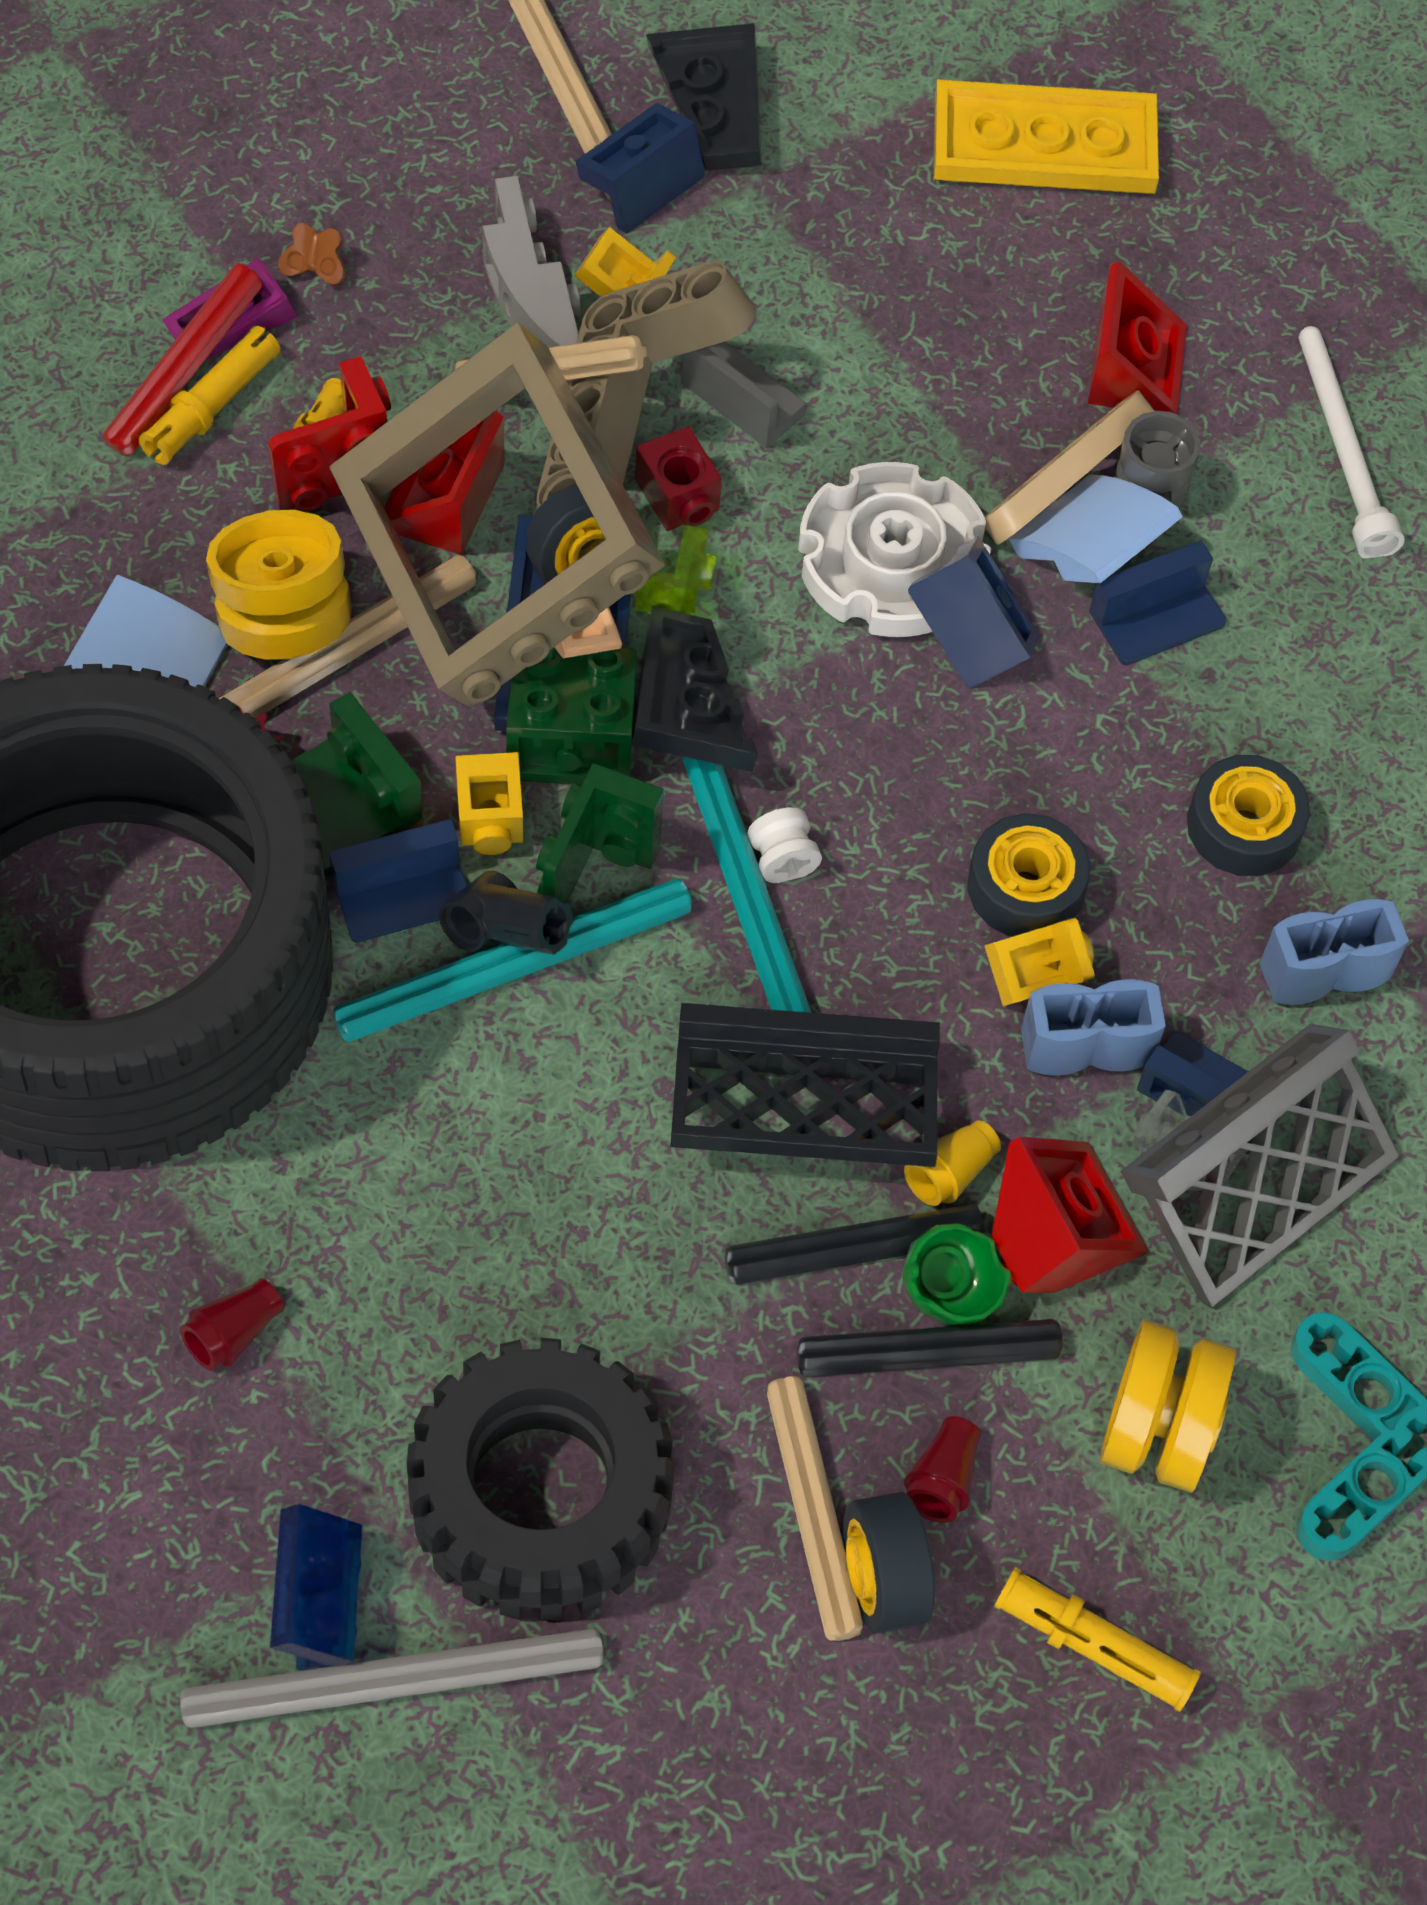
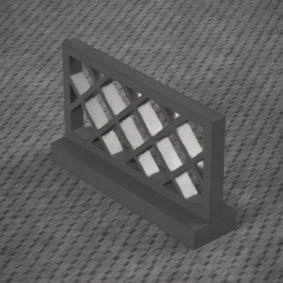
M1309 1024L1120 1171L1131 1193L1145 1196L1193 1290L1204 1305L1213 1307L1399 1157L1351 1060L1360 1050L1350 1030ZM1334 1074L1342 1088L1336 1115L1317 1111L1322 1083ZM1301 1100L1300 1106H1295ZM1286 1111L1298 1114L1290 1152L1270 1148L1275 1120ZM1315 1118L1334 1122L1326 1160L1307 1156ZM1352 1126L1362 1128L1373 1150L1354 1166L1344 1164ZM1254 1137L1252 1144H1251V1143H1247L1248 1141H1250V1140ZM1239 1148L1251 1151L1243 1189L1222 1185L1227 1159ZM1268 1155L1288 1159L1280 1197L1260 1193ZM1305 1163L1325 1167L1319 1194L1308 1203L1297 1201ZM1206 1175L1205 1181H1201L1200 1179ZM1191 1186L1203 1188L1195 1227L1183 1225L1171 1203ZM1220 1192L1241 1196L1233 1235L1212 1231ZM1258 1200L1278 1204L1273 1230L1261 1241L1250 1239ZM1188 1234H1192V1235H1193L1192 1241H1191V1239L1189 1238ZM1210 1238L1231 1242L1225 1270L1211 1280L1204 1266Z

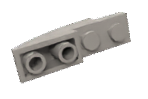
M518 177L496 178L495 214L498 224L482 226L483 262L500 308L511 326L518 322L548 347L577 343L580 330L577 329L575 319L581 318L576 283L566 284L561 261L547 263L543 242L533 243L531 233L537 232L535 207L532 198H522Z

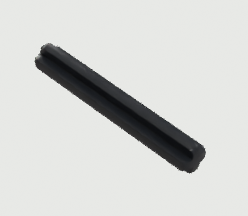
M969 1204L730 1245L725 1251V1266L730 1282L738 1285L905 1256L908 1254L911 1243L933 1226L959 1223L970 1227L973 1231L984 1234V1222L980 1209L976 1205Z
M1054 1319L802 1337L798 1341L797 1361L801 1375L812 1377L1056 1359L1060 1356L1063 1347V1337L1059 1322Z

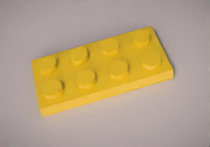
M937 79L934 121V180L1155 194L1159 180L1157 94Z

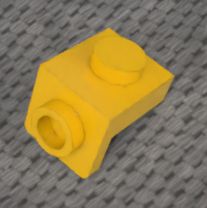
M608 227L598 238L574 276L602 297L608 293L665 276L677 257L667 250L653 262L611 227Z
M1076 918L984 946L1003 1006L1029 999L1032 992L1048 985L1060 983L1078 984L1092 980L1095 977L1092 967L1094 960L1092 944L1088 936L1081 930Z

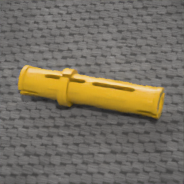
M253 326L248 334L188 392H178L170 401L172 402L170 409L148 431L140 435L139 444L146 455L150 458L160 449L161 452L155 457V462L167 465L172 460V457L196 434L204 435L213 426V417L272 359L279 356L281 352L280 346L275 337L269 333L260 343L258 339L265 334L266 329L260 326Z
M1014 1568L994 1605L995 1608L1006 1611L1050 1636L1047 1643L1058 1650L1062 1644L1110 1670L1120 1678L1126 1679L1170 1704L1178 1712H1181L1200 1677L1201 1672L1199 1670L1191 1669L1145 1643L1142 1639L1129 1634L1083 1608L1085 1600L1075 1594H1072L1071 1598L1067 1599L1021 1573L1020 1569Z

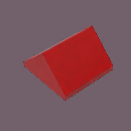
M1120 261L1111 264L1109 267L1098 317L1087 404L1114 408L1128 396L1139 390L1154 411L1171 412L1177 415L1187 324Z
M497 410L393 488L384 509L397 535L455 554H463L505 465L504 416Z

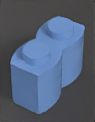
M1367 899L1346 905L1334 915L1324 912H1305L1282 920L1273 928L1259 964L1273 1002L1287 1005L1305 1004L1324 997L1333 989L1345 992H1359L1382 985L1393 976L1409 939L1394 902L1382 899Z
M1124 979L1106 983L1095 990L1079 984L1060 983L1048 985L1032 992L1021 1026L1027 1069L1044 1075H1067L1081 1071L1089 1065L1108 1071H1129L1145 1066L1155 1048L1159 1045L1166 1027L1159 986L1143 980Z

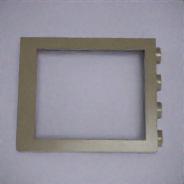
M518 322L329 466L438 689L469 708L478 702H483L493 697L499 691L501 685L526 667L541 662L548 655L549 650L575 631L590 626L602 611L624 595L631 594L642 588L650 576L665 566L661 555L548 346ZM526 388L606 540L455 651L380 498Z

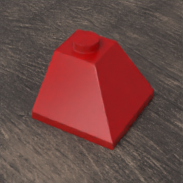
M1018 1136L1009 1143L992 1238L1002 1255L1001 1264L1010 1270L1011 1282L1019 1287L1021 1293H1056L1144 1256L1149 1252L1089 1142Z

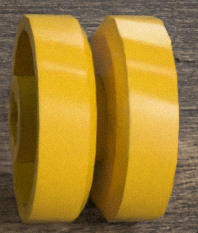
M268 510L245 516L223 528L210 542L206 563L210 583L216 595L214 604L219 629L225 642L241 654L264 660L293 659L315 653L336 641L349 626L352 604L349 585L343 575L345 560L342 541L334 525L316 514L298 510Z
M1142 1319L1118 1388L1104 1437L1099 1464L1133 1474L1145 1462L1154 1436L1161 1438L1155 1463L1158 1482L1192 1493L1198 1484L1208 1454L1212 1453L1223 1424L1230 1396L1228 1388L1234 1368L1236 1348L1202 1337L1191 1347L1181 1375L1173 1373L1180 1346L1177 1330Z

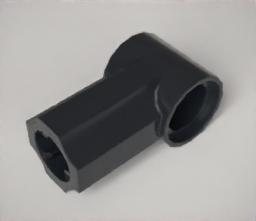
M486 871L444 903L439 911V921L444 933L456 946L466 951H476L488 941L555 955L567 945L569 929L574 922L568 902L559 901L554 896L519 890L508 877L497 871Z

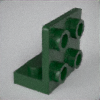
M553 647L541 662L526 667L511 678L506 726V753L518 752L520 781L573 784L576 782L582 785L592 763L630 776L637 651L634 648L621 647L615 650L562 658Z
M351 692L329 703L332 730L327 732L328 739L292 759L296 766V773L301 774L308 789V797L312 799L316 812L325 876L331 873L329 851L399 833L423 819L420 779Z
M592 763L583 784L574 782L568 790L561 811V818L565 819V822L558 836L548 834L542 844L536 869L542 871L543 876L537 893L554 896L559 901L568 902L593 848L601 851L607 860L616 865L632 867L637 864L652 869L661 849L664 789Z

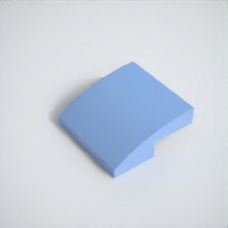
M1089 474L1009 537L1015 553L1022 559L1053 560L1064 581L1101 583L1181 519L1182 515L1176 505L1146 488L1114 477Z
M116 575L64 666L72 665V669L83 668V664H102L103 668H112L113 664L132 666V670L141 671L142 668L161 671L162 676L169 678L170 674L189 680V684L194 687L197 684L205 687L228 644L225 642L219 626L204 616L156 590Z

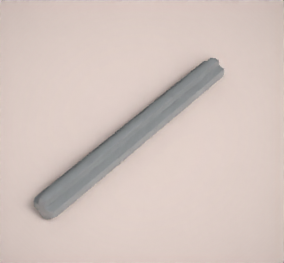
M592 1628L189 1687L182 1690L180 1695L182 1720L187 1727L195 1728L594 1669L600 1667L604 1661L602 1638L599 1631Z

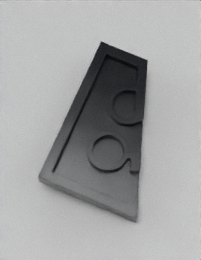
M755 23L646 34L649 50L678 113L695 122L705 170L761 166L758 55Z
M655 606L652 607L647 626L631 745L752 772L758 752L753 738H746L742 726L744 712L739 698L732 697L726 679L729 668L712 619Z

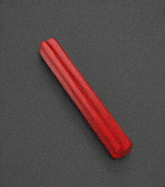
M242 263L235 264L103 432V438L111 449L126 457L133 454L140 445V435L148 431L161 418L172 403L170 402L171 399L178 392L182 391L262 288L259 275L253 269L248 268Z

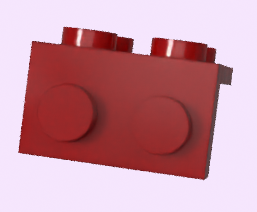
M362 356L339 362L344 406L343 414L276 434L268 441L275 497L280 510L296 509L303 512L311 511L323 505L327 499L343 495L329 466L388 422L386 412L391 410V403L386 386L381 376L371 378Z

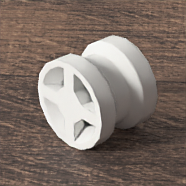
M790 807L777 809L756 819L749 827L747 834L751 845L755 850L760 851L762 855L759 868L765 881L780 883L804 877L820 865L822 856L817 843L809 840L807 836L811 826L804 810Z

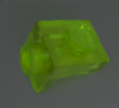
M685 525L675 574L657 571L650 576L646 584L636 591L635 610L651 614L652 607L655 606L695 616L700 589L712 590L717 565V555L707 553L709 529Z

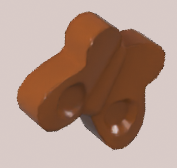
M302 222L296 224L292 231L294 243L279 259L278 267L280 272L288 277H297L309 271H314L324 282L330 285L342 284L346 280L347 275L344 262L339 255V250L345 241L343 234L332 228L320 233L309 224Z

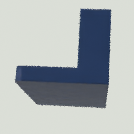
M655 103L575 161L579 179L610 196L616 227L626 234L705 176L695 122L659 103Z
M979 536L958 546L949 563L912 582L908 589L909 595L963 682L969 688L975 687L1029 659L1040 638Z
M1202 540L1110 575L1103 582L1096 583L1089 613L1122 665H1130L1222 629L1225 626L1226 617L1205 586L1213 557Z
M451 819L329 851L332 883L350 938L355 943L439 921L441 906L467 886L459 863V839Z
M1175 1031L1171 1034L1164 1047L1157 1045L1145 1064L1136 1090L1188 1119L1249 1071L1181 1032ZM1253 1137L1250 1141H1248L1247 1143H1251V1144H1252L1254 1137ZM1239 1148V1150L1247 1155L1251 1152L1250 1150Z

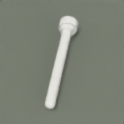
M1307 326L1301 330L1299 342L1358 512L1355 518V526L1352 529L1358 553L1362 558L1392 555L1403 546L1405 541L1400 523L1396 515L1389 513V510L1381 507L1322 334L1318 328Z

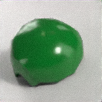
M952 1223L933 1226L911 1243L903 1269V1281L905 1289L916 1309L936 1322L947 1326L982 1321L1001 1307L1011 1282V1272L1001 1264L995 1250V1242L992 1238L981 1232L973 1231L965 1225Z

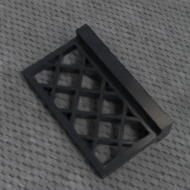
M681 1003L670 1147L935 1167L937 1159V1057L940 1044V1022ZM689 1067L725 1069L727 1072L707 1083ZM756 1072L790 1074L792 1077L773 1089ZM821 1077L855 1079L857 1082L841 1093H838L823 1081ZM886 1082L922 1084V1088L904 1099ZM739 1083L758 1097L757 1100L741 1110H738L722 1096L723 1093ZM804 1088L808 1089L824 1103L807 1115H804L787 1100ZM688 1089L693 1092L689 1096H687ZM869 1093L873 1094L890 1108L873 1120H870L852 1105ZM706 1104L724 1119V1121L714 1127L685 1125L686 1117ZM772 1109L790 1126L781 1132L763 1131L753 1121ZM835 1115H839L856 1131L847 1137L829 1136L818 1126ZM903 1119L922 1135V1143L895 1141L885 1131Z

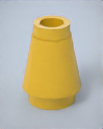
M977 1120L971 1125L937 1139L935 1167L905 1165L904 1175L912 1192L929 1206H938L942 1202L947 1204L953 1203L992 1158L1000 1152V1139L989 1124Z

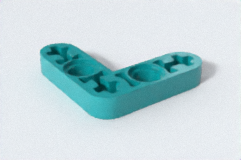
M1322 1312L1308 1316L1297 1328L1290 1348L1293 1361L1323 1393L1373 1440L1368 1447L1308 1502L1298 1518L1296 1531L1299 1542L1305 1551L1317 1559L1333 1561L1340 1560L1350 1554L1427 1481L1426 1447L1420 1449L1406 1466L1397 1458L1411 1440L1412 1432L1418 1435L1427 1430V1399L1345 1320L1337 1315ZM1329 1335L1337 1342L1332 1350L1333 1355L1326 1351L1317 1356L1309 1349L1314 1341L1313 1336L1321 1340ZM1351 1357H1355L1359 1363L1351 1368L1343 1382L1339 1381L1335 1376L1338 1374L1342 1364L1346 1367ZM1368 1378L1378 1381L1388 1391L1389 1404L1380 1409L1364 1406L1355 1396L1354 1383ZM1371 1468L1381 1470L1392 1481L1393 1496L1386 1500L1369 1498L1359 1488L1358 1473ZM1341 1490L1344 1495L1337 1493V1491ZM1347 1500L1355 1511L1346 1519L1339 1531L1344 1540H1341L1335 1534L1329 1535L1326 1539L1319 1536L1316 1529L1321 1521L1316 1514L1318 1513L1322 1518L1328 1520L1343 1507ZM1362 1515L1368 1517L1369 1519L1364 1520Z

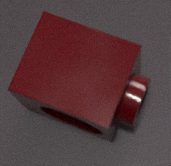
M690 426L636 446L635 480L666 532L682 525L686 527L699 526L709 520L715 512L719 511L722 478Z

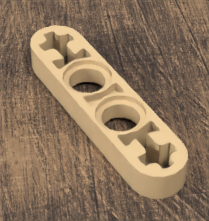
M1139 390L1111 409L984 516L986 520L985 530L997 545L1024 527L1120 446L1123 442L1125 430L1133 419L1143 413L1154 411Z

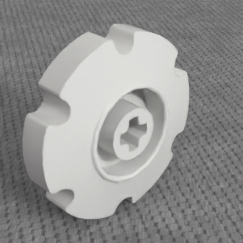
M880 462L862 465L850 470L848 485L836 486L832 483H826L809 502L800 526L798 551L807 554L803 560L802 579L809 593L835 619L840 622H846L852 617L862 618L869 624L868 632L878 636L909 637L932 632L908 593L911 583L949 563L958 546L977 536L982 541L985 531L986 520L973 498L962 487L945 476L937 481H927L919 476V467L909 463ZM984 544V546L986 547L987 551H988L989 554H990V549H991L990 546L987 545V544Z

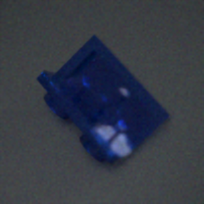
M300 1503L280 1509L270 1648L295 1655L296 1669L299 1671L354 1662V1648L357 1636L356 1618L363 1525Z

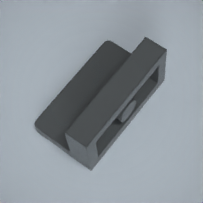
M727 342L688 352L682 356L681 383L766 449L805 415L806 402Z

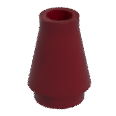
M259 1278L248 1287L191 1310L189 1312V1321L180 1327L181 1338L193 1358L205 1369L212 1371L219 1365L229 1367L267 1324L283 1312V1301L277 1290L267 1280Z
M958 1416L946 1417L942 1422L939 1432L904 1479V1486L907 1490L906 1494L913 1500L920 1516L930 1521L940 1523L951 1522L955 1520L958 1512L964 1511L969 1505L976 1450L981 1438V1431L973 1422Z

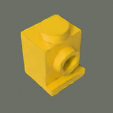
M518 752L455 756L461 846L474 845L475 851L480 854L497 855L508 851L511 848V843L523 842V810Z

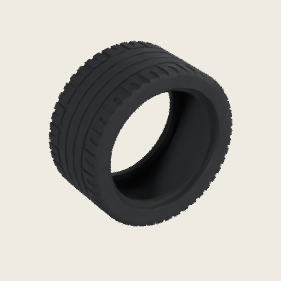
M83 664V668L72 669V665L53 667L52 672L42 673L40 669L24 673V678L14 680L13 677L0 681V863L20 848L61 830L96 823L124 822L144 824L178 833L203 845L227 863L242 879L252 894L246 914L236 934L215 962L187 986L155 1004L122 1015L92 1020L42 1018L24 1014L0 1005V1149H2L4 1155L18 1160L26 1157L31 1160L32 1164L50 1167L52 1163L60 1165V1168L63 1170L80 1171V1167H90L91 1171H110V1167L121 1166V1170L139 1168V1163L151 1161V1164L154 1165L169 1161V1156L180 1153V1156H184L198 1150L197 1145L206 1141L208 1144H211L225 1136L224 1131L231 1127L236 1130L250 1120L249 1114L254 1110L260 1112L272 1101L271 1095L275 1090L280 1092L291 1080L290 1073L293 1069L297 1071L306 1058L307 1046L312 1047L319 1032L318 1022H323L327 1009L326 997L330 996L332 984L333 951L325 872L316 812L312 799L308 797V789L301 774L296 773V766L287 752H281L280 743L269 731L263 732L261 723L249 713L245 712L242 714L238 705L225 697L217 698L215 691L200 684L194 687L189 684L187 679L172 674L168 678L162 676L161 671L142 668L141 671L132 670V666L113 664L112 668H103L102 664Z

